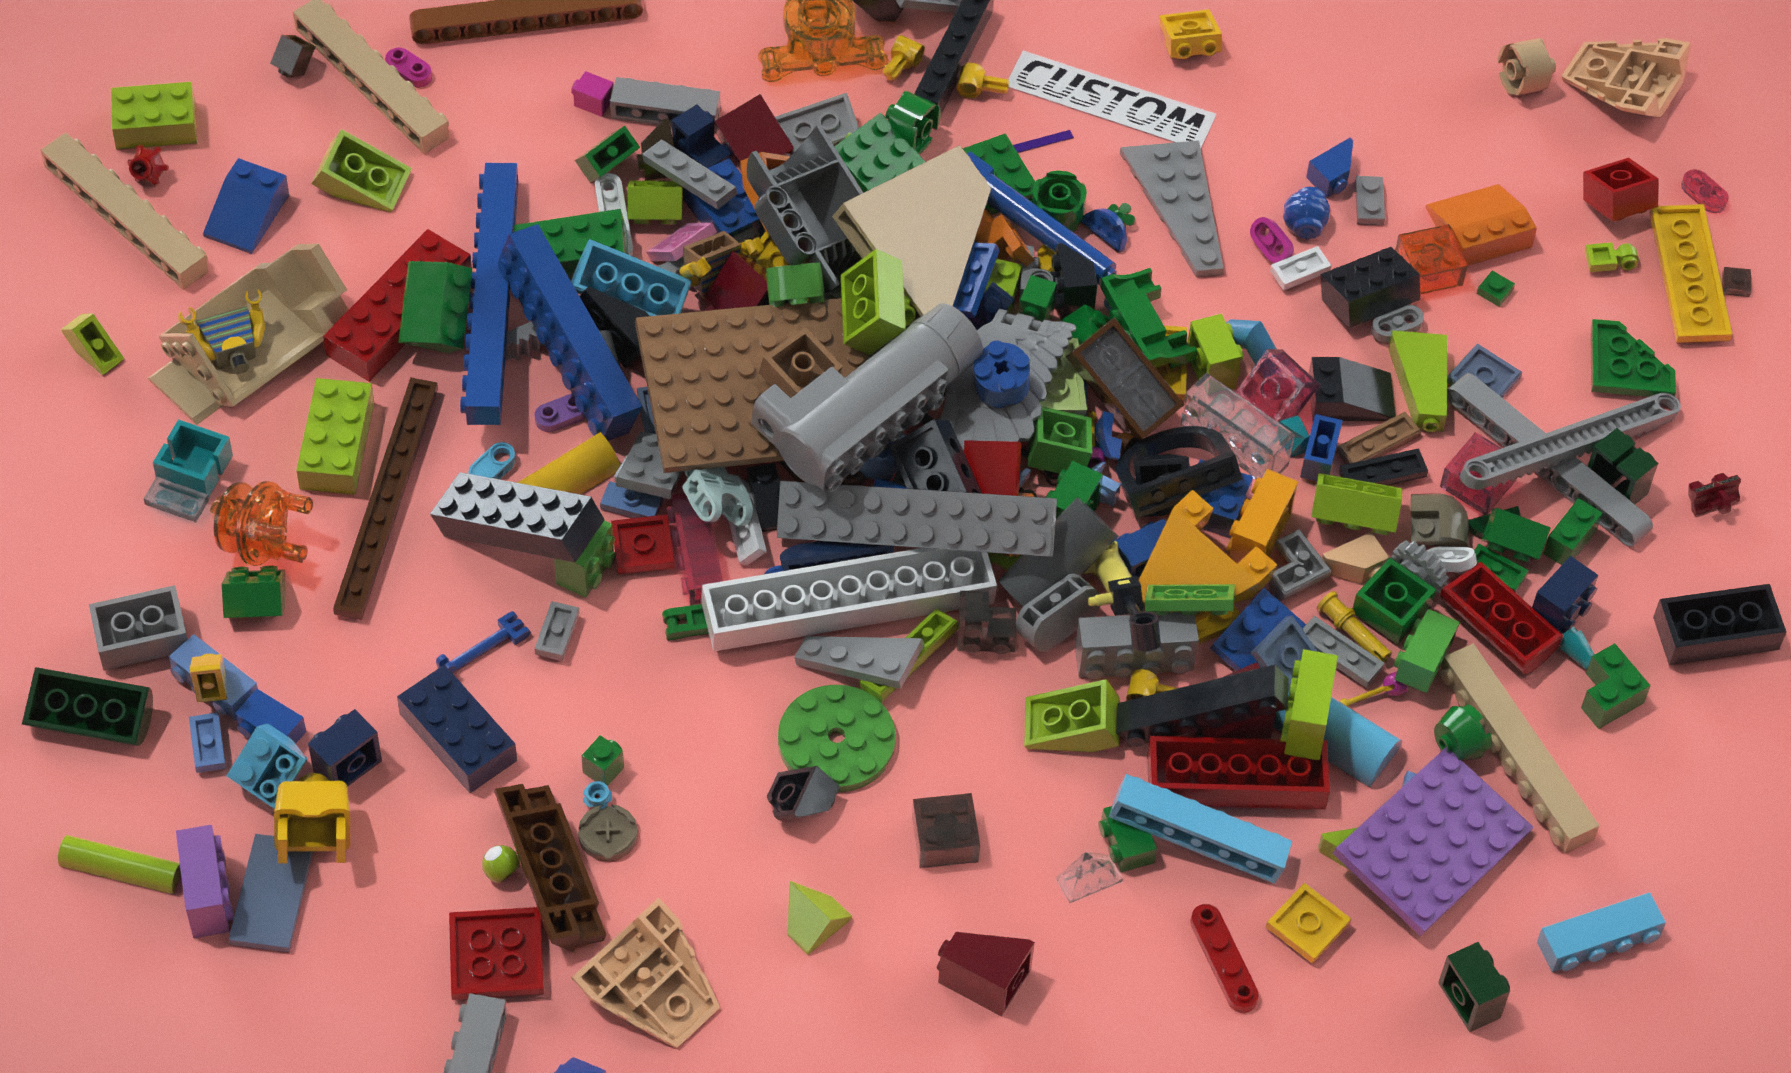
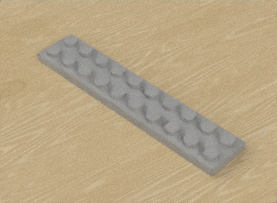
M780 481L777 538L1053 557L1057 499L840 485L834 491L828 490L823 492L818 486L807 482Z

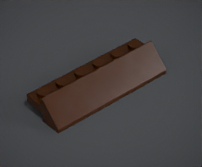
M524 784L496 788L494 790L496 799L550 942L574 953L577 946L604 941L607 934L597 911L599 905L598 898L561 803L556 804L550 786L545 785L525 789Z

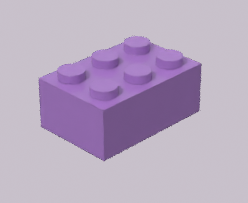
M212 824L175 830L185 908L193 938L230 932L228 921L234 920L229 898L230 887L228 876L226 875L225 867L227 865L221 835L214 834Z

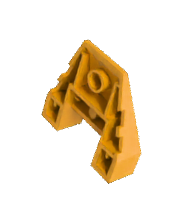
M1192 490L1173 507L1139 578L1143 605L1145 606L1148 585L1235 584L1234 603L1241 600L1245 601L1252 598L1271 580L1277 564L1257 546L1238 564L1200 531L1208 524L1214 508ZM1199 611L1195 615L1196 623L1206 619L1210 615V611Z

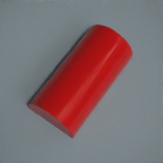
M1479 562L1472 569L1442 588L1440 598L1524 674H1529L1539 668L1554 653L1564 637L1482 562Z

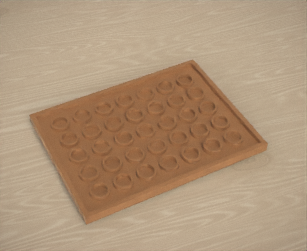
M842 298L827 299L825 302L809 303L807 301L808 303L797 305L785 303L784 306L779 307L764 305L637 317L635 326L663 472L669 473L784 461L779 450L751 424L754 403L763 392L771 387L759 374L763 357L807 327L843 366L841 375L844 378L867 361L869 357L868 354L849 347L843 342Z

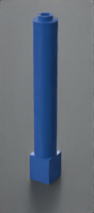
M971 151L967 153L991 187L987 204L1056 253L1057 243H1063L1092 261L1098 285L1101 284L1102 277L1117 274L1115 262L996 177L993 167Z

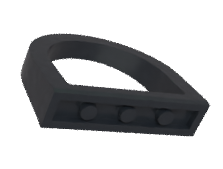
M1202 426L1177 427L1150 435L1127 449L1116 465V473L1123 494L1136 519L1178 504L1192 490L1200 496L1243 480L1236 455L1222 434L1214 429ZM1177 448H1198L1215 456L1212 459L1141 485H1137L1134 480V461L1144 456L1158 455Z

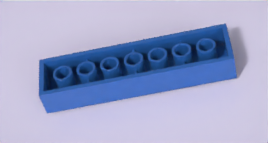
M536 224L510 233L498 260L499 271L503 276H506L511 285L513 296L519 299L523 306L526 319L531 321L535 327L537 338L541 344L545 345L549 352L551 363L561 373L564 386L568 390L570 389L573 394L577 409L581 413L583 412L588 421L590 432L594 436L601 432L608 441L629 434L642 405L541 228Z

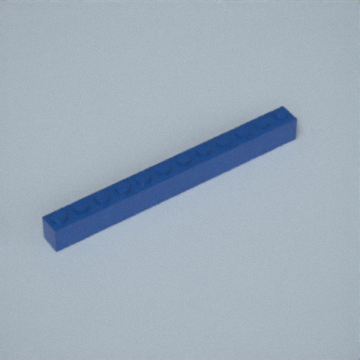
M485 163L484 174H479V190H483V192L477 195V207L481 209V213H476V229H479V232L474 233V248L478 249V252H473L472 266L473 269H476V272H472L471 289H474V293L470 292L469 309H473V313H468L467 327L468 330H471V334H466V350L470 351L469 354H464V371H468V375L462 376V391L466 392V397H461L460 410L461 413H466L467 425H501L511 285L506 276L500 273L498 260L508 235L514 232L513 225H516L519 186L517 163Z

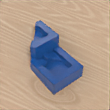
M1103 411L1095 426L1096 447L1100 448L1106 457L1119 461L1122 439L1111 437L1114 414Z

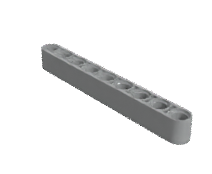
M1464 374L1447 389V399L1503 447L1545 433L1473 374ZM1576 457L1573 460L1568 458L1565 463L1560 461L1556 466L1551 464L1548 469L1543 467L1539 472L1534 470L1535 473L1572 503H1575L1579 498L1601 511L1602 516L1599 524L1626 546L1633 547L1653 529V522L1645 512Z

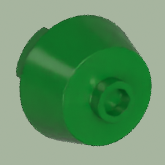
M1469 704L1464 707L1452 706L1434 727L1435 740L1441 751L1447 747V753L1452 751L1459 760L1467 761L1482 758L1484 752L1491 748V733L1485 734L1479 722L1483 719V716L1477 709Z

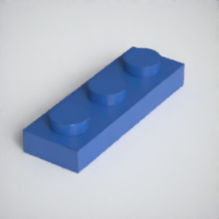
M973 243L953 303V307L968 318H975L1000 251L996 244Z

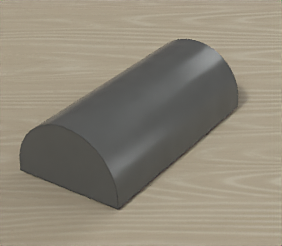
M1077 496L1056 518L1053 557L1021 555L999 579V582L1015 600L1024 606L1068 574L1082 576L1112 545L1119 535Z

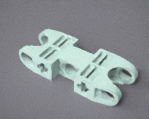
M725 467L685 471L688 479L682 488L692 508L701 520L716 522L721 514H723L728 521L736 526L744 527L750 522L753 506L750 496L738 475L728 474ZM741 507L743 508L742 519L740 518V515L738 513Z

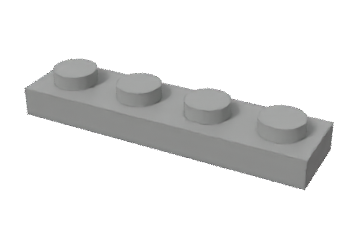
M662 139L642 154L646 164L716 209L721 208L737 195L736 186Z

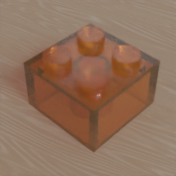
M1450 224L1398 234L1395 250L1420 274V294L1463 286L1468 265Z

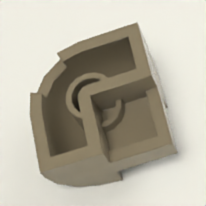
M1441 493L1411 494V542L1415 541L1418 546L1423 544L1425 546L1469 548L1468 515L1458 500L1453 496Z

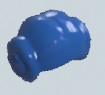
M1303 187L1298 192L1292 194L1284 203V222L1296 236L1306 240L1315 239L1322 234L1323 228L1328 223L1330 216L1328 200L1325 197V193L1317 187Z

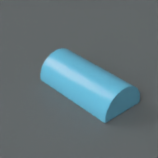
M589 239L583 250L571 281L575 290L580 295L587 287H591L642 309L649 316L681 313L692 282L690 279Z
M1331 697L1324 740H1327L1328 762L1368 787H1371L1400 749L1402 740ZM1286 710L1276 712L1273 727L1280 732L1283 730Z

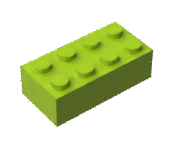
M316 378L296 469L299 489L356 495L375 403L372 383Z

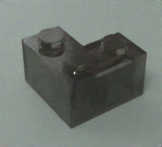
M960 591L957 651H966L968 653L986 651L997 654L1015 652L1016 608L989 607L988 591Z

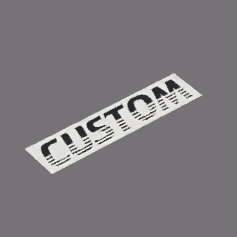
M1024 50L1008 79L1010 88L1174 142L1199 140L1200 149L1217 115L1216 113Z

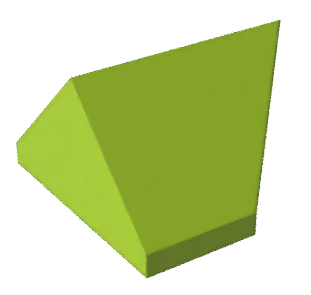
M790 881L787 935L809 955L852 919V915L832 896Z

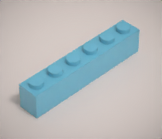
M1128 774L1125 775L1117 789L1109 817L1274 884L1285 869L1292 840L1284 838L1280 834L1272 833L1250 822L1242 821L1227 815L1223 811L1215 810L1200 804L1196 800L1185 798L1166 788L1158 787L1139 777H1133Z

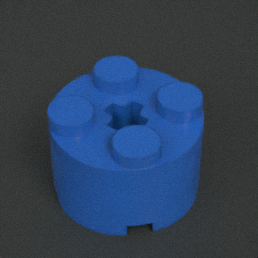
M999 340L992 341L983 348V354L974 361L973 366L974 385L979 398L987 405L996 408H1005V405L1020 403L1027 396L1030 389V362L1028 355L1016 345Z

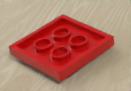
M538 907L449 912L452 1000L468 999L469 993L487 997L544 994L541 915Z

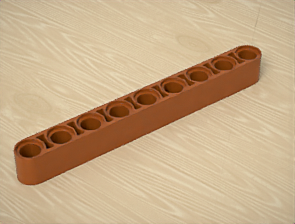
M491 0L418 9L409 15L412 40L415 43L431 44L635 19L643 13V6L641 0Z

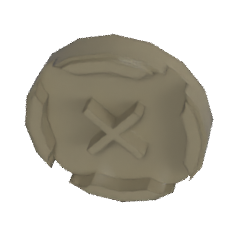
M611 804V806H607L604 809H600L604 805L596 806L586 812L580 820L578 831L580 846L587 855L596 860L613 861L621 859L629 854L636 845L638 837L636 820L628 810L619 805Z

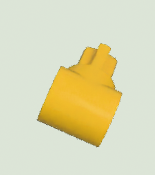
M899 35L891 49L892 59L883 70V75L889 81L896 80L904 68L916 67L923 58L925 46L903 35Z
M966 63L961 67L957 92L966 98H975L982 94L983 90L1005 94L1009 90L1010 82L1008 79L986 76V71L979 64Z
M1137 669L1132 672L1126 700L1177 688L1158 684L1159 679L1153 672Z

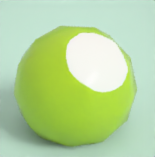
M497 845L490 848L484 854L482 860L484 874L491 881L497 883L504 881L520 867V860L516 851L505 845Z

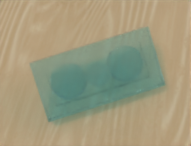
M159 477L155 478L143 498L147 506L193 522H197L209 501L208 494Z

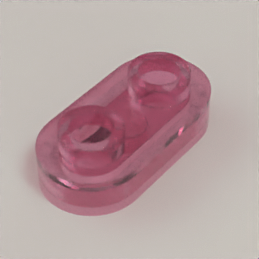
M1692 169L1684 174L1681 188L1697 204H1704L1707 212L1720 213L1725 210L1729 200V195L1725 189L1701 170Z

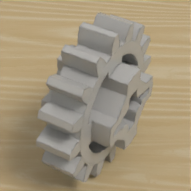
M1405 540L1393 550L1391 558L1434 587L1436 593L1439 594L1442 588L1447 585L1449 577L1445 575L1447 569L1441 567L1442 561L1433 551H1426L1425 545L1418 546L1415 541L1409 543Z

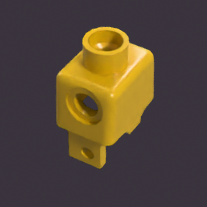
M309 773L300 777L298 781H284L279 784L274 810V846L278 850V864L287 863L288 852L336 851L337 863H346V850L351 846L348 788L345 782L329 781L327 777L321 774Z

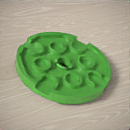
M847 685L820 686L797 697L785 710L778 729L779 753L788 770L818 766L840 786L838 792L852 791L872 783L886 770V766L895 750V727L892 717L885 706L868 692ZM832 732L845 736V739L835 743L829 739V736L832 735Z

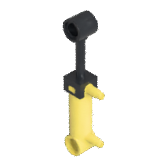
M1114 541L1084 573H1093L1095 576H1098L1107 593L1089 597L1088 604L1089 606L1110 604L1115 616L1129 613L1132 648L1142 652L1155 650L1161 645L1158 615L1153 612H1141L1143 611L1141 584L1136 576L1132 577L1119 555L1118 543Z

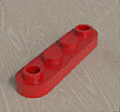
M1201 904L1193 910L1190 924L1229 1006L1236 1012H1250L1257 1005L1258 989L1220 911L1213 905ZM1202 915H1209L1211 919L1205 920L1202 918ZM1245 991L1248 993V996H1241L1238 992Z

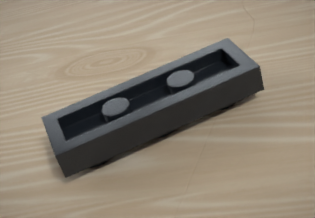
M1419 448L1345 464L1339 467L1340 477L1387 486L1424 478L1428 474V468Z

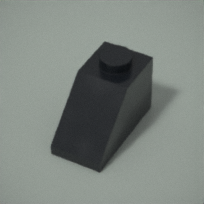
M771 463L747 468V481L750 485L761 531L777 530L780 480L776 465Z

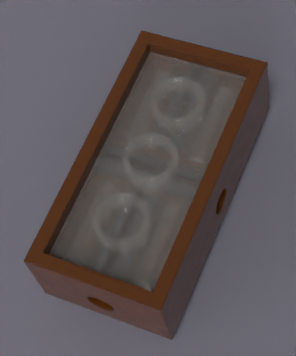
M1115 318L1108 321L1066 356L1067 360L1109 412L1114 414V418L1127 433L1134 435L1138 442L1143 440L1185 405Z

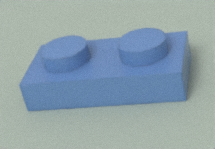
M219 713L190 716L189 723L196 773L225 769L226 763Z

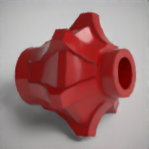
M143 145L136 147V155L133 159L128 160L127 165H129L130 174L137 183H140L142 180L150 181L154 186L160 183L159 177L163 171L169 170V165L164 164L160 152L162 149L156 147L154 150L145 149Z

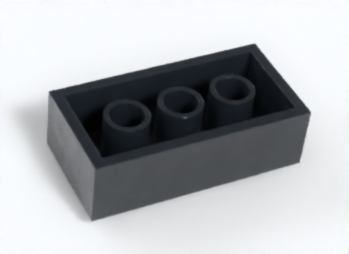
M1770 584L1659 599L1653 616L1669 665L1779 650L1787 633Z

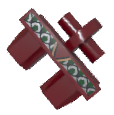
M1724 473L1714 475L1709 484L1704 485L1699 480L1688 485V496L1692 500L1691 511L1696 516L1714 509H1718L1721 514L1729 513L1731 511V504L1740 501L1739 485L1741 484V478L1738 475L1728 477Z

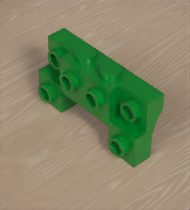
M1151 268L1131 274H1111L1101 278L1100 288L1112 308L1109 311L1110 320L1113 318L1117 320L1155 368L1168 364L1170 368H1174L1196 360L1197 349L1195 346L1190 347L1187 343L1188 334L1186 330L1165 336L1166 329L1151 304V301L1161 298L1162 291L1160 284L1155 286L1152 281Z

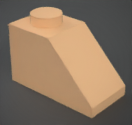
M1372 532L1324 553L1322 559L1332 570L1330 576L1362 584L1369 581L1389 559V556Z

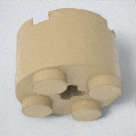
M1542 38L1503 45L1499 51L1498 64L1502 63L1503 69L1502 72H1499V77L1507 93L1523 95L1543 91L1548 88L1552 73L1556 72V62L1552 57L1550 58Z

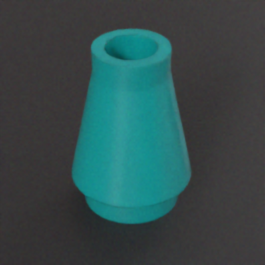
M1572 627L1563 634L1564 637L1559 644V649L1587 670L1591 657L1595 653L1582 630L1578 631L1575 627Z

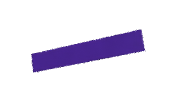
M1067 130L1014 144L1013 146L1017 152H1022L1074 137L1071 131Z

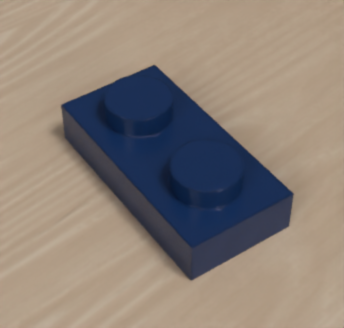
M992 282L983 294L975 318L968 319L975 329L978 330L983 325L993 321L999 309L1007 310L1014 298Z

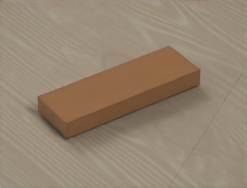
M1403 412L1337 446L1336 452L1346 464L1381 457L1420 437L1421 430L1409 415Z

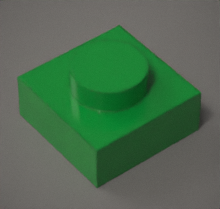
M1492 270L1479 285L1476 294L1500 307L1514 290L1515 283Z

